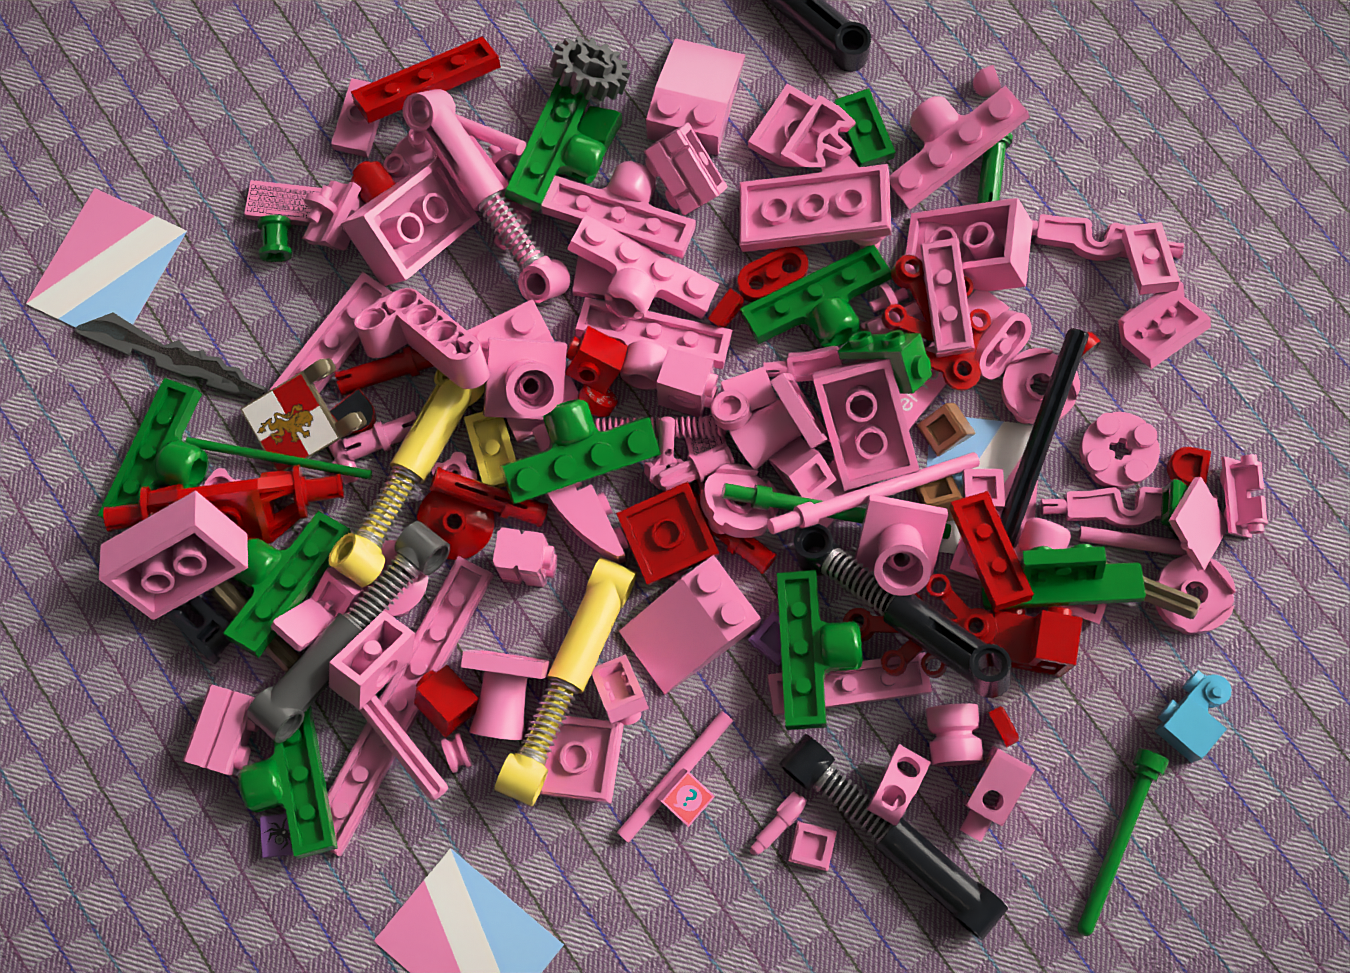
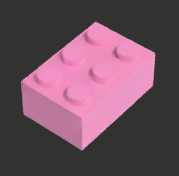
M196 490L102 543L100 546L99 580L152 620L161 617L248 568L247 533Z

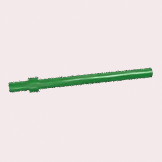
M724 483L721 494L723 499L750 503L752 508L767 511L770 507L793 511L797 505L812 502L813 504L823 502L822 500L773 492L772 487L755 485L754 488ZM855 507L827 518L863 524L866 509ZM946 523L942 539L950 537V524Z

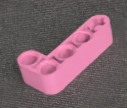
M403 288L392 292L361 311L354 319V325L367 356L371 358L386 357L409 344L451 381L463 389L477 388L483 385L490 376L477 338L412 288Z

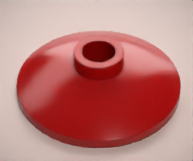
M431 491L424 498L417 514V521L422 522L450 544L451 549L447 557L450 560H456L458 556L466 559L476 555L488 544L494 531L495 517L493 510L467 503L437 491ZM451 514H458L462 519V524L458 529H452L448 525L447 520Z

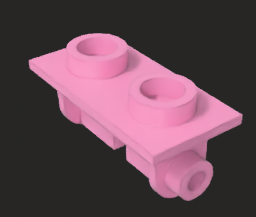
M1253 454L1241 456V461L1225 456L1221 457L1222 470L1220 472V482L1225 492L1226 502L1223 516L1228 527V533L1245 538H1252L1251 534L1264 533V526L1268 524L1265 497H1251L1252 491L1264 489L1262 462L1257 461V455Z

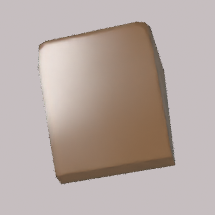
M945 403L917 424V427L937 457L975 434L974 429L955 403Z
M953 476L915 487L920 504L946 508L948 511L946 522L954 520L949 507L952 501L962 499V496Z

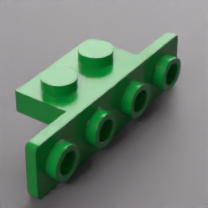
M1078 544L1064 549H1052L1048 546L1034 547L1031 550L1023 551L1021 567L1034 593L1032 600L1005 609L1143 602L1146 593L1142 566L1138 562L1106 564L1105 546L1093 547L1089 544ZM981 584L983 607L986 610L992 609L991 604Z

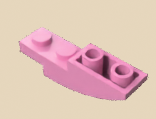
M545 423L531 429L540 452L546 450L550 444ZM578 482L545 494L561 519L587 545L617 564L626 562L623 550L629 548V545L620 526L613 529L607 516L613 512L604 492L597 495L592 484L577 491L576 488L583 486L582 482Z

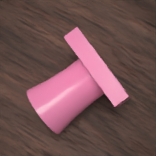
M488 338L486 363L490 376L485 382L483 415L485 417L543 420L544 415L551 412L557 404L563 403L567 344L565 342ZM527 379H535L532 387L523 389V384Z
M782 373L770 381L780 399L751 414L749 421L743 427L737 430H729L739 450L755 470L801 435L804 436L811 449L819 447L830 440L827 430L790 373Z
M869 494L854 560H857L858 564H863V568L868 567L869 572L874 571L875 579L879 586L890 594L908 596L919 592L926 586L930 576L933 575L948 517L947 509Z
M478 649L463 651L462 668L484 671L478 705L469 732L493 738L525 740L524 708L528 677L546 678L552 666V660Z

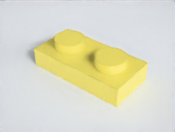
M483 411L465 416L464 421L482 483L497 488L506 486L500 465L515 461L516 457L505 419L503 417H485Z

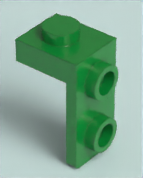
M895 330L886 334H871L870 331H861L850 336L849 341L838 350L840 359H890L900 394H913L932 376L931 362L926 354L920 333L904 334L901 330Z

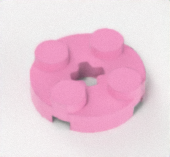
M1047 348L1025 350L1011 361L1003 374L1001 381L1002 399L1008 410L1020 423L1034 425L1044 395L1033 392L1031 386H1033L1035 378H1039L1041 383L1049 384L1059 356L1053 354V350ZM1077 371L1059 420L1064 418L1072 409L1078 397L1080 380Z
M1126 412L1104 413L1087 428L1079 446V457L1082 464L1084 463L1086 469L1090 472L1089 476L1103 487H1115L1119 490L1131 488L1149 477L1158 463L1160 453L1156 429L1140 417ZM1118 442L1125 444V448L1129 450V455H1124L1121 460L1116 459L1115 452L1109 449L1110 445H1116Z
M726 464L717 468L716 472L708 477L700 493L701 508L704 515L708 518L709 528L717 534L726 533L738 538L762 536L768 529L767 520L774 518L779 509L772 507L768 511L752 508L750 503L740 506L733 500L723 499L721 497L724 483L754 488L755 485L772 487L773 492H777L774 485L769 480L765 483L761 478L757 477L759 471L747 465Z
M1184 555L1171 561L1158 574L1156 582L1187 593L1185 589L1187 585L1192 589L1199 586L1203 591L1200 595L1202 603L1194 619H1188L1155 605L1161 618L1170 627L1182 634L1194 635L1210 632L1222 625L1232 614L1234 608L1232 606L1234 602L1233 594L1235 593L1234 581L1226 568L1216 560L1210 559L1205 570L1197 571L1189 555Z

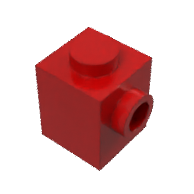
M587 326L581 337L573 336L567 346L566 358L569 360L565 369V375L605 395L621 371L628 346Z
M445 665L438 672L434 670L427 672L417 682L414 705L445 738L475 715L479 698L448 665Z

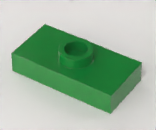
M868 88L835 99L834 104L840 106L856 122L848 132L844 133L852 148L858 167L873 166L894 159L895 149L870 89Z

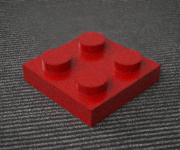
M688 481L616 513L648 586L698 565L713 555L715 557L720 555Z

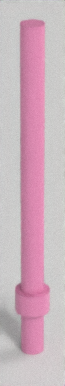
M975 452L823 502L816 504L807 502L797 505L792 512L768 519L767 526L771 534L797 526L804 529L818 524L819 519L867 504L869 494L888 497L961 473L964 469L979 467V457Z

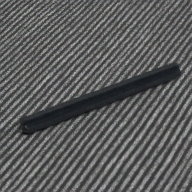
M1070 328L1067 331L1000 517L1012 546L1015 544L1089 338L1088 333L1077 328Z

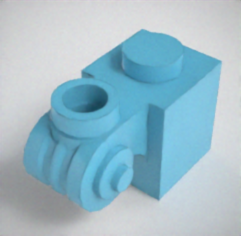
M1199 670L1183 685L1182 688L1188 692L1178 703L1171 700L1159 713L1157 718L1162 722L1155 729L1159 736L1191 763L1203 759L1227 730L1225 726L1208 713V708L1218 707L1226 703L1230 699L1232 691L1230 683L1226 678L1214 674L1206 676Z

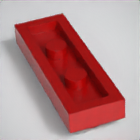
M988 491L952 501L949 510L993 611L996 612L1031 601L1034 593Z

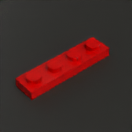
M482 36L351 91L353 102L366 121L372 123L402 110L404 101L413 93L435 89L448 91L458 85L501 68L500 60L497 53Z

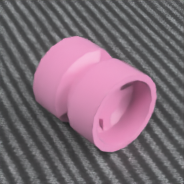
M947 704L926 709L927 727L931 733L936 735V738L929 743L931 766H961L982 763L984 761L982 739L973 735V732L979 728L980 723L977 704Z

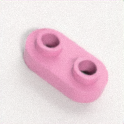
M1006 310L996 318L982 336L974 357L980 365L981 377L987 379L1000 377L1025 346L1031 335V322L1027 315L1013 310Z

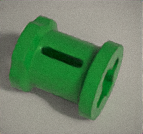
M267 215L259 218L257 227L261 230L262 238L259 258L267 262H283L291 259L292 249L288 247V230L292 227L290 218L282 215Z

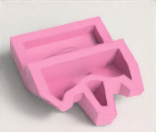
M786 84L749 139L748 148L782 167H824L826 161L823 156L842 161L850 154L852 148L838 133L848 132L856 122L840 106L819 95L815 100L791 85Z

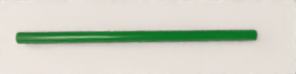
M187 437L185 440L186 443L198 446L203 450L291 466L300 465L302 468L368 480L372 478V470Z

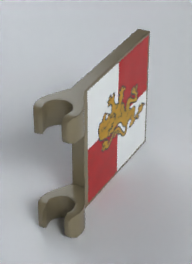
M330 358L319 359L302 372L240 408L264 451L308 459L367 424V420L361 411L350 413L338 422H335L316 389L314 383L336 371V366ZM271 462L276 471H288L293 468L291 465Z

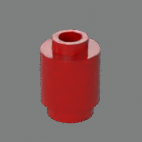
M364 161L353 170V176L350 182H354L361 187L358 195L365 204L396 184L379 161Z

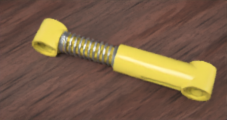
M437 369L434 376L436 386L390 463L393 469L390 471L391 476H387V482H384V487L380 488L381 493L377 494L376 500H373L374 505L370 506V511L366 512L367 517L363 518L364 523L359 524L360 528L355 531V534L348 533L344 535L332 548L328 560L330 566L361 587L368 586L379 576L385 563V557L381 550V547H383L382 543H385L383 537H388L386 532L392 531L390 525H395L393 520L399 519L397 513L401 514L402 510L400 508H405L404 502H409L407 496H412L411 490H416L414 484H423L468 406L475 403L485 392V383L477 388L463 389Z
M602 557L597 561L589 578L583 600L547 675V678L551 681L548 683L549 688L545 689L547 695H543V701L539 702L541 708H537L538 714L533 715L535 721H531L532 727L527 728L529 734L524 735L526 740L521 741L522 746L518 748L517 753H510L505 760L495 784V791L529 806L535 804L548 774L545 764L546 759L549 758L546 755L547 752H552L549 747L555 745L552 742L553 739H558L555 735L561 732L558 727L564 726L561 722L567 719L564 714L570 713L567 708L572 707L570 701L575 700L573 694H582L618 613L624 607L637 577L636 571Z

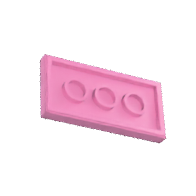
M887 164L740 182L739 246L742 252L891 235L890 183Z

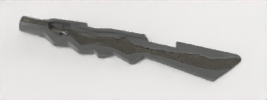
M114 312L78 325L75 329L77 334L128 356L131 355L132 350L152 357L155 359L158 368L186 378L202 379L207 381V387L236 396L247 395L254 399L268 392L266 387L246 379L240 368L226 366L220 357L207 356L204 350L189 351L180 340L163 345Z

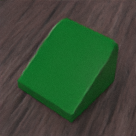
M589 106L577 130L581 134L603 143L607 152L622 125V113L616 110Z
M1173 479L1162 488V525L1171 526L1169 519L1189 487L1180 480Z

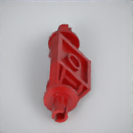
M294 465L293 471L262 472L260 478L184 488L183 484H177L152 491L148 486H144L140 489L139 503L104 507L103 518L107 532L131 528L196 490L246 532L247 540L259 538L269 544L273 543L300 518H308L310 502L337 498L344 499V488L341 474L306 479V476H303L301 466ZM294 494V503L277 513L274 512L273 499Z

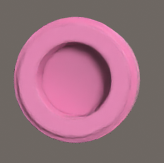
M726 390L719 393L713 399L711 414L718 427L724 430H737L749 421L751 407L747 397L742 392Z

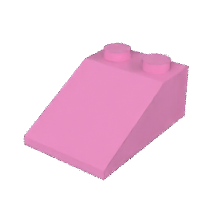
M675 39L656 84L647 114V139L658 141L684 124L689 123L706 152L718 156L745 55Z
M437 157L366 203L340 224L380 284L387 286L407 280L477 223L480 218L439 157Z
M1018 198L911 213L905 255H914L922 261L920 243L958 237L963 273L972 280L973 289L995 291L1026 287L1033 222ZM905 264V270L908 273H916V269L912 265Z
M533 299L467 330L479 341L486 362L488 338L554 342ZM565 375L563 403L578 400L579 393L572 378ZM527 379L523 384V389L532 387L535 379ZM505 418L517 443L532 437L531 429L544 423L542 419Z
M860 359L813 372L814 385L844 491L920 471L890 359Z
M713 555L678 580L620 629L619 633L663 694L666 695L760 626L761 618Z

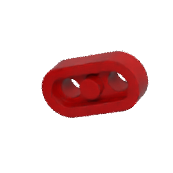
M796 246L784 247L745 265L738 275L737 286L740 295L745 300L754 302L805 277L809 264L807 255ZM790 264L796 270L792 273H787L782 268ZM759 281L763 284V287L755 290L750 287V283Z

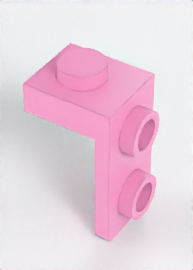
M330 567L324 572L311 598L276 618L271 624V629L295 650L301 651L314 642L338 613L342 615L344 613L349 614V608H354V602L358 601V597L361 596L364 589L333 567Z

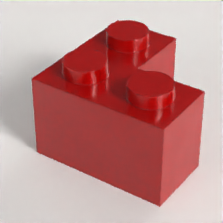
M1051 606L1048 607L1047 611L1042 610L1036 617L1025 615V610L1021 608L1002 609L992 613L997 622L998 631L991 644L1002 647L1009 654L1011 668L1062 677L1076 666L1083 618L1072 616V610Z

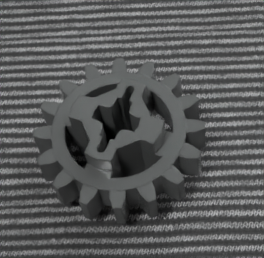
M580 36L576 37L575 42L569 38H565L563 44L558 42L549 67L553 68L551 75L561 78L560 86H568L574 95L578 92L584 93V97L587 100L592 95L600 102H604L606 96L615 100L617 94L622 95L631 73L630 70L626 69L628 62L619 60L621 53L618 51L613 52L606 43L599 46L596 44L595 39L591 38L588 42Z

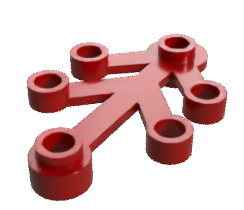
M904 255L893 265L891 276L896 285L901 288L910 289L926 322L907 315V311L903 306L892 304L883 312L881 317L882 323L890 330L900 329L910 334L920 333L922 338L934 342L926 284L923 280V263L914 255ZM905 264L912 265L916 269V273H908L905 270ZM964 275L968 297L972 293L974 286L972 280ZM975 309L970 313L975 352L936 357V353L925 350L931 362V369L941 372L946 384L955 390L965 391L971 389L980 379V365L974 357L981 334L991 324L989 313L983 309ZM889 312L897 313L900 317V322H893L889 318ZM975 316L981 318L983 327L976 326L972 318ZM957 365H963L968 370V375H960L957 371Z
M934 574L930 576L926 589L932 598L942 600L956 616L957 619L951 620L969 632L970 625L973 622L981 621L984 623L983 630L972 634L986 644H991L998 631L994 616L982 608L970 609L952 590L951 583L945 575ZM937 581L946 583L945 589L940 593L932 591V587ZM853 608L843 618V622H852L856 617L864 618V624L860 627L862 642L869 640L874 633L900 634L883 621L884 616H872L864 608ZM908 640L898 650H889L884 653L881 658L882 668L891 676H899L905 672L907 664L921 653L923 649ZM926 653L921 660L923 671L931 678L941 677L946 672L947 666L941 662L938 670H928V662L931 659H935V657ZM892 657H899L901 659V664L896 669L888 668V661Z

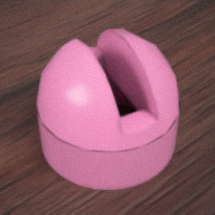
M994 65L982 68L973 79L974 90L983 97H991L1001 89Z

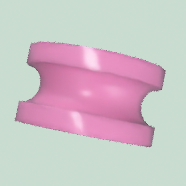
M461 733L455 734V738L451 741L446 738L441 739L442 748L452 773L458 772V768L462 765L467 768L472 767L471 758Z

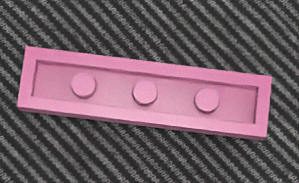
M362 272L270 390L302 372L319 359L330 358L336 366V371H338L361 341L354 325V319L357 314L391 294L392 291ZM335 372L314 383L319 393L334 376Z
M925 652L919 653L910 661L905 672L899 676L887 674L882 668L881 659L862 661V665L858 670L831 671L825 675L824 679L826 708L930 694L932 692L930 678L921 667V660ZM892 657L888 661V668H898L901 664V659L899 657ZM782 673L768 674L773 716L784 715Z

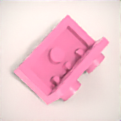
M1180 282L1177 291L1154 293L1153 296L1136 308L1129 309L1119 319L1121 344L1152 369L1211 328V318L1184 297V286Z

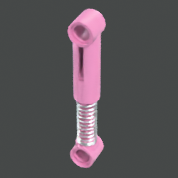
M442 89L413 93L408 96L403 105V117L407 125L411 129L423 133L474 211L484 212L483 217L487 218V223H491L490 228L495 229L494 234H499L498 240H502L501 244L506 246V251H510L509 256L513 257V262H517L516 266L521 271L518 285L522 296L527 301L533 299L534 303H541L564 294L570 285V274L567 267L561 261L549 259L543 252H540V247H534L536 241H530L532 236H527L528 230L523 231L525 225H519L521 219L516 220L517 214H512L513 208H508L510 203L504 202L506 197H502L506 190L456 118L455 103L452 97Z

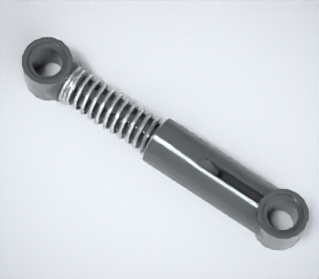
M415 521L406 527L395 544L397 556H394L395 559L391 560L392 565H387V571L382 570L383 576H378V581H373V587L368 586L369 592H363L364 597H358L359 603L354 602V608H349V614H337L274 687L266 688L255 697L247 710L248 719L276 743L289 739L301 726L306 710L329 685V662L384 609L389 610L388 605L390 603L394 604L392 600L394 598L399 599L397 594L399 592L404 594L402 589L404 587L408 588L406 584L408 582L413 583L411 579L418 578L420 573L430 575L437 571L449 555L450 544L420 521Z

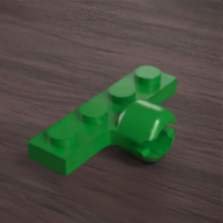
M558 78L504 194V197L537 212H539L555 175L564 174L585 184L592 183L596 178L606 153V147L603 143L585 136L577 130L590 99H585L584 93L581 92L575 95L572 94L568 86H560L561 78Z
M875 245L866 246L740 308L741 317L758 345L797 325L806 324L811 328L821 346L839 347L847 343L849 337L859 331V318L848 302L852 298L891 280V270Z
M166 378L163 379L97 516L104 519V507L139 503L140 489L144 486H148L152 491L165 484L169 486L183 484L184 488L198 487L203 482L209 465L206 452L198 446L182 441L183 433L202 393L193 387Z
M571 400L557 404L551 412L543 416L550 439L549 447L546 450L500 465L511 502L516 504L652 458L661 453L650 417H644L605 431H599L595 427L588 403L584 400Z
M318 511L294 543L286 550H278L259 538L247 540L248 568L236 574L234 578L254 590V592L223 634L226 639L259 658L277 635L271 629L273 621L303 601L329 567L328 560L332 548L344 535L351 533L350 528Z
M816 570L777 573L786 730L827 728L824 689L825 675L831 671L858 670L861 667L863 654L860 628L854 621L838 623L821 621Z
M311 706L304 713L305 716L301 726L289 739L281 743H276L273 740L274 754L269 759L245 765L238 773L239 791L246 808L255 813L279 806L286 809L293 854L297 859L338 849Z

